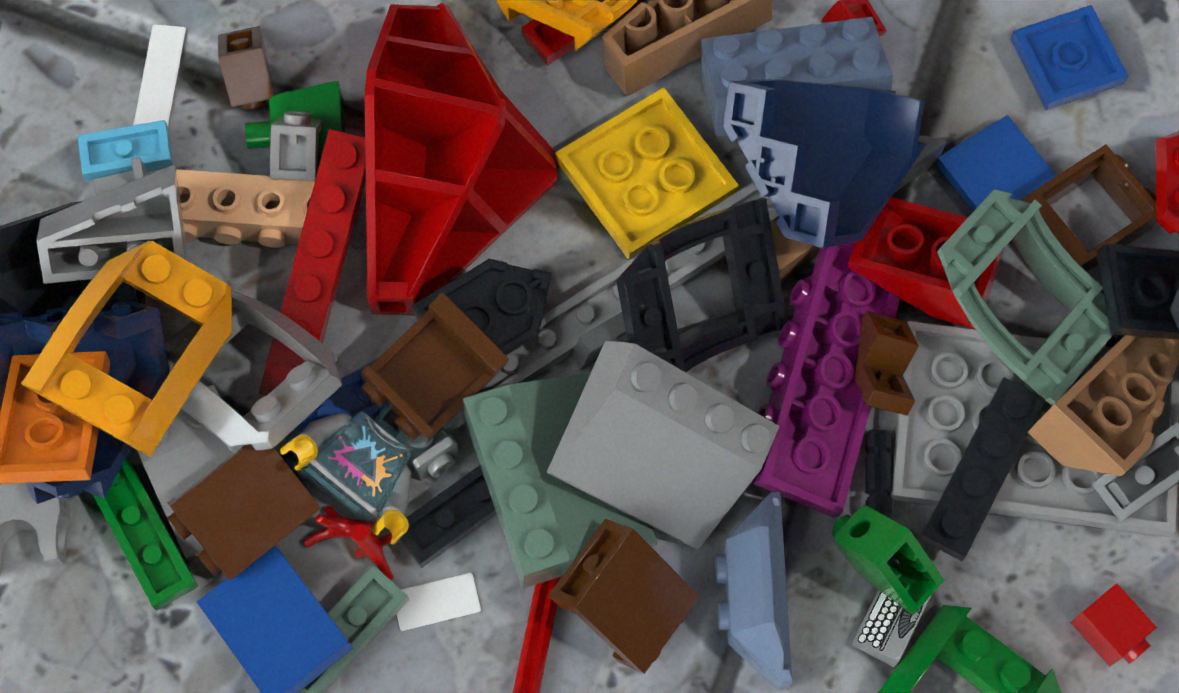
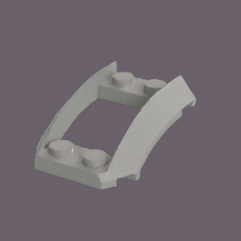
M231 291L232 335L228 341L246 325L251 324L279 340L304 359L305 362L293 368L288 373L286 379L271 393L255 402L251 411L244 417L201 381H198L183 405L182 410L216 435L233 453H236L247 444H252L256 451L272 449L342 386L341 376L335 364L337 358L333 352L284 314L260 301L239 292ZM191 321L178 333L172 334L164 340L169 373L202 327L199 324Z

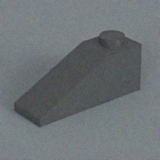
M1179 421L1153 439L1151 447L1122 477L1104 474L1091 483L1119 522L1124 521L1179 484Z

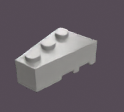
M176 164L41 218L36 241L43 283L93 279L108 260L147 241H154L186 260L187 247Z

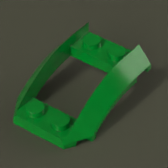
M943 605L878 693H910L936 657L983 693L1062 692L1053 668L1046 675L968 618L967 614L972 608Z

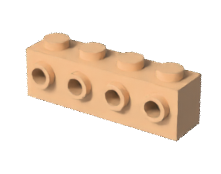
M176 169L186 242L195 241L196 238H210L228 245H236L241 241L259 242L261 245L271 248H281L285 244L298 245L315 181L276 179L265 175Z

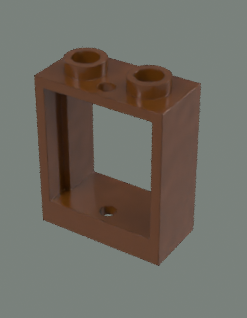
M1107 144L1021 200L1028 203L1036 200L1042 205L1039 208V212L1062 247L1086 272L1099 264L1096 250L1104 244L1127 246L1151 230L1156 223V196L1149 189L1142 187L1131 174L1127 162L1120 155L1114 154ZM1094 177L1132 223L1088 251L1050 205Z

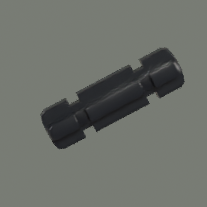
M872 429L865 436V451L869 453L867 458H865V494L869 495L867 500H865V506L867 505L890 518L892 514V498L888 497V495L892 492V455L888 453L892 449V434L888 430Z

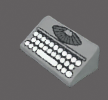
M892 562L890 566L898 571L900 564ZM878 590L851 645L895 667L900 661L930 597L912 615Z

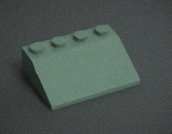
M591 373L508 384L463 398L464 419L522 589L563 576L605 519L633 528L651 547L658 543L651 526L547 473Z

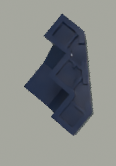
M771 78L729 81L723 128L731 142H738L749 162L745 167L762 198L768 197L779 216L776 223L784 237L820 248H827L862 241L926 146V143L918 142L925 100L899 95L893 90Z
M134 301L114 303L111 310L100 311L72 352L106 351L111 362L108 375L153 400L169 375L159 308ZM71 307L48 309L46 314L36 317L22 318L21 311L0 313V412L12 356L41 354ZM99 429L90 480L25 483L36 504L53 498L73 497L81 494L83 490L105 498L131 446Z

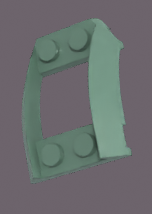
M994 189L937 253L952 292L982 339L1016 375L1053 406L1113 335L1110 333L1105 298L1100 292L1103 287L1062 247L1040 214L1039 208L1042 205L1038 201L1034 200L1032 203L1012 199L1009 198L1012 195L1011 193ZM1011 240L1035 276L1069 310V313L1033 355L1000 323L974 285V281Z

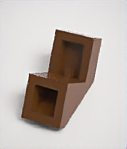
M866 310L862 319L855 372L856 384L866 405L907 416L915 403V399L903 374L919 345L906 321Z

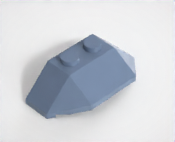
M770 492L726 539L723 554L715 555L716 583H725V601H718L717 605L719 630H727L728 645L777 690H788L793 682L781 493Z

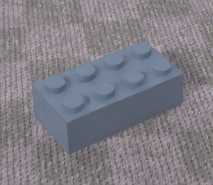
M872 17L701 39V80L716 137L727 136L723 124L729 81L771 78L883 90L892 89L893 74Z

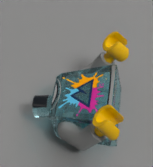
M386 405L375 420L360 411L351 416L339 412L311 421L298 436L281 447V454L284 455L290 450L296 453L299 462L294 469L296 471H303L361 520H373L380 514V519L372 527V533L378 535L384 527L387 528L392 534L390 544L394 545L407 532L409 527L405 513L411 478V469L407 464L411 452L396 439L401 430L394 421L399 416Z

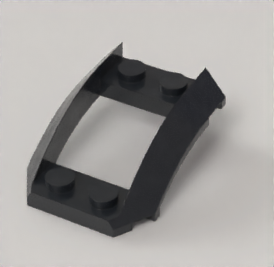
M759 198L711 213L663 234L650 242L616 280L628 343L637 344L684 372L722 352L757 340V336L774 330L781 331L787 322L767 199ZM723 236L736 312L703 323L679 335L665 261L685 250Z

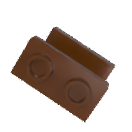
M442 292L429 305L428 311L371 366L367 365L361 371V379L365 382L361 390L379 408L386 403L399 416L394 422L412 441L420 437L427 444L463 409V398L478 394L506 367L509 358Z
M247 444L178 498L174 497L167 502L174 511L167 519L184 540L193 534L204 548L197 556L214 577L222 571L231 581L319 511L321 507L274 448L256 451L252 444Z
M608 519L602 522L548 595L560 608L576 614L614 650L613 657L619 663L643 674L659 657L663 647L678 626L686 619L690 609L700 597L633 528Z

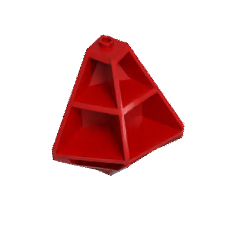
M444 3L437 6L390 4L367 67L365 84L367 298L372 314L415 316L411 308L412 305L455 280L558 182V163L555 160L556 151L501 91L450 7Z

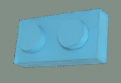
M165 120L77 135L82 175L86 182L93 181L96 178L133 170L131 159L139 157L147 171L174 165L169 128Z

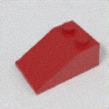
M891 197L862 241L855 243L848 261V268L933 318L975 329L952 292L937 253L968 217ZM1003 250L974 281V285L985 303H987L998 272Z

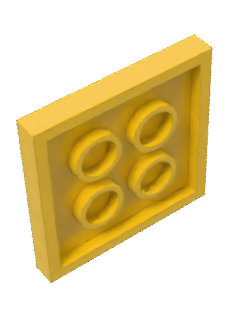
M664 87L555 152V160L628 260L639 255L656 238L694 220L739 190L738 183Z

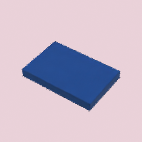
M276 545L231 581L228 578L197 601V604L261 693H298L353 649V646Z

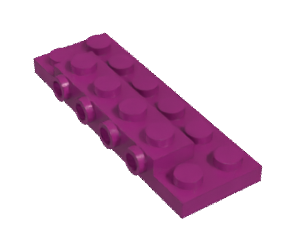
M856 242L820 248L813 274L804 280H800L793 288L790 304L796 307L792 321L789 320L785 323L778 337V345L784 348L780 362H776L771 367L766 379V386L772 389L769 403L763 404L757 412L759 415L779 425V429L762 469L754 478L753 484L771 492H780L783 497L833 518L843 514L871 406L866 405L855 381L862 319L866 310L895 318L900 298L848 268V261Z

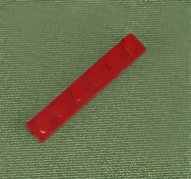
M329 129L280 310V313L297 323L322 344L366 182L365 138ZM274 337L258 393L267 396L281 384L293 368L305 362L298 354Z

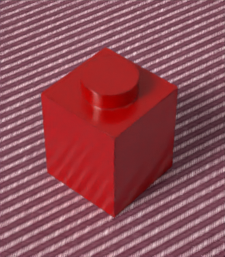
M1117 583L1070 622L1109 667L1122 657L1128 664L1138 658L1151 646L1145 638L1157 628Z

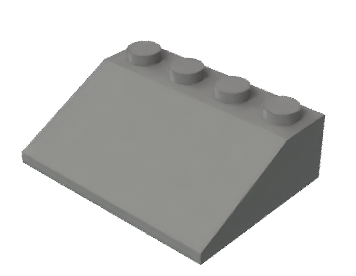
M605 341L547 473L694 549H699L762 469L779 425L635 343Z

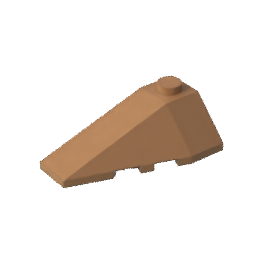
M1125 335L1027 433L1062 466L1122 477L1152 445L1154 438L1152 431L1156 419L1162 414L1165 405L1162 402L1167 385L1173 380L1179 362V340Z

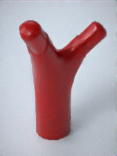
M326 506L324 513L327 516L321 514L316 516V522L326 528L315 532L306 538L303 543L305 547L309 548L323 540L341 537L351 538V530L358 524L366 525L372 532V527L376 522L347 518L337 513L331 506Z
M355 525L350 534L351 538L360 547L355 551V557L358 559L365 556L368 557L379 571L392 580L394 576L383 554V547L390 543L392 534L375 536L366 525Z

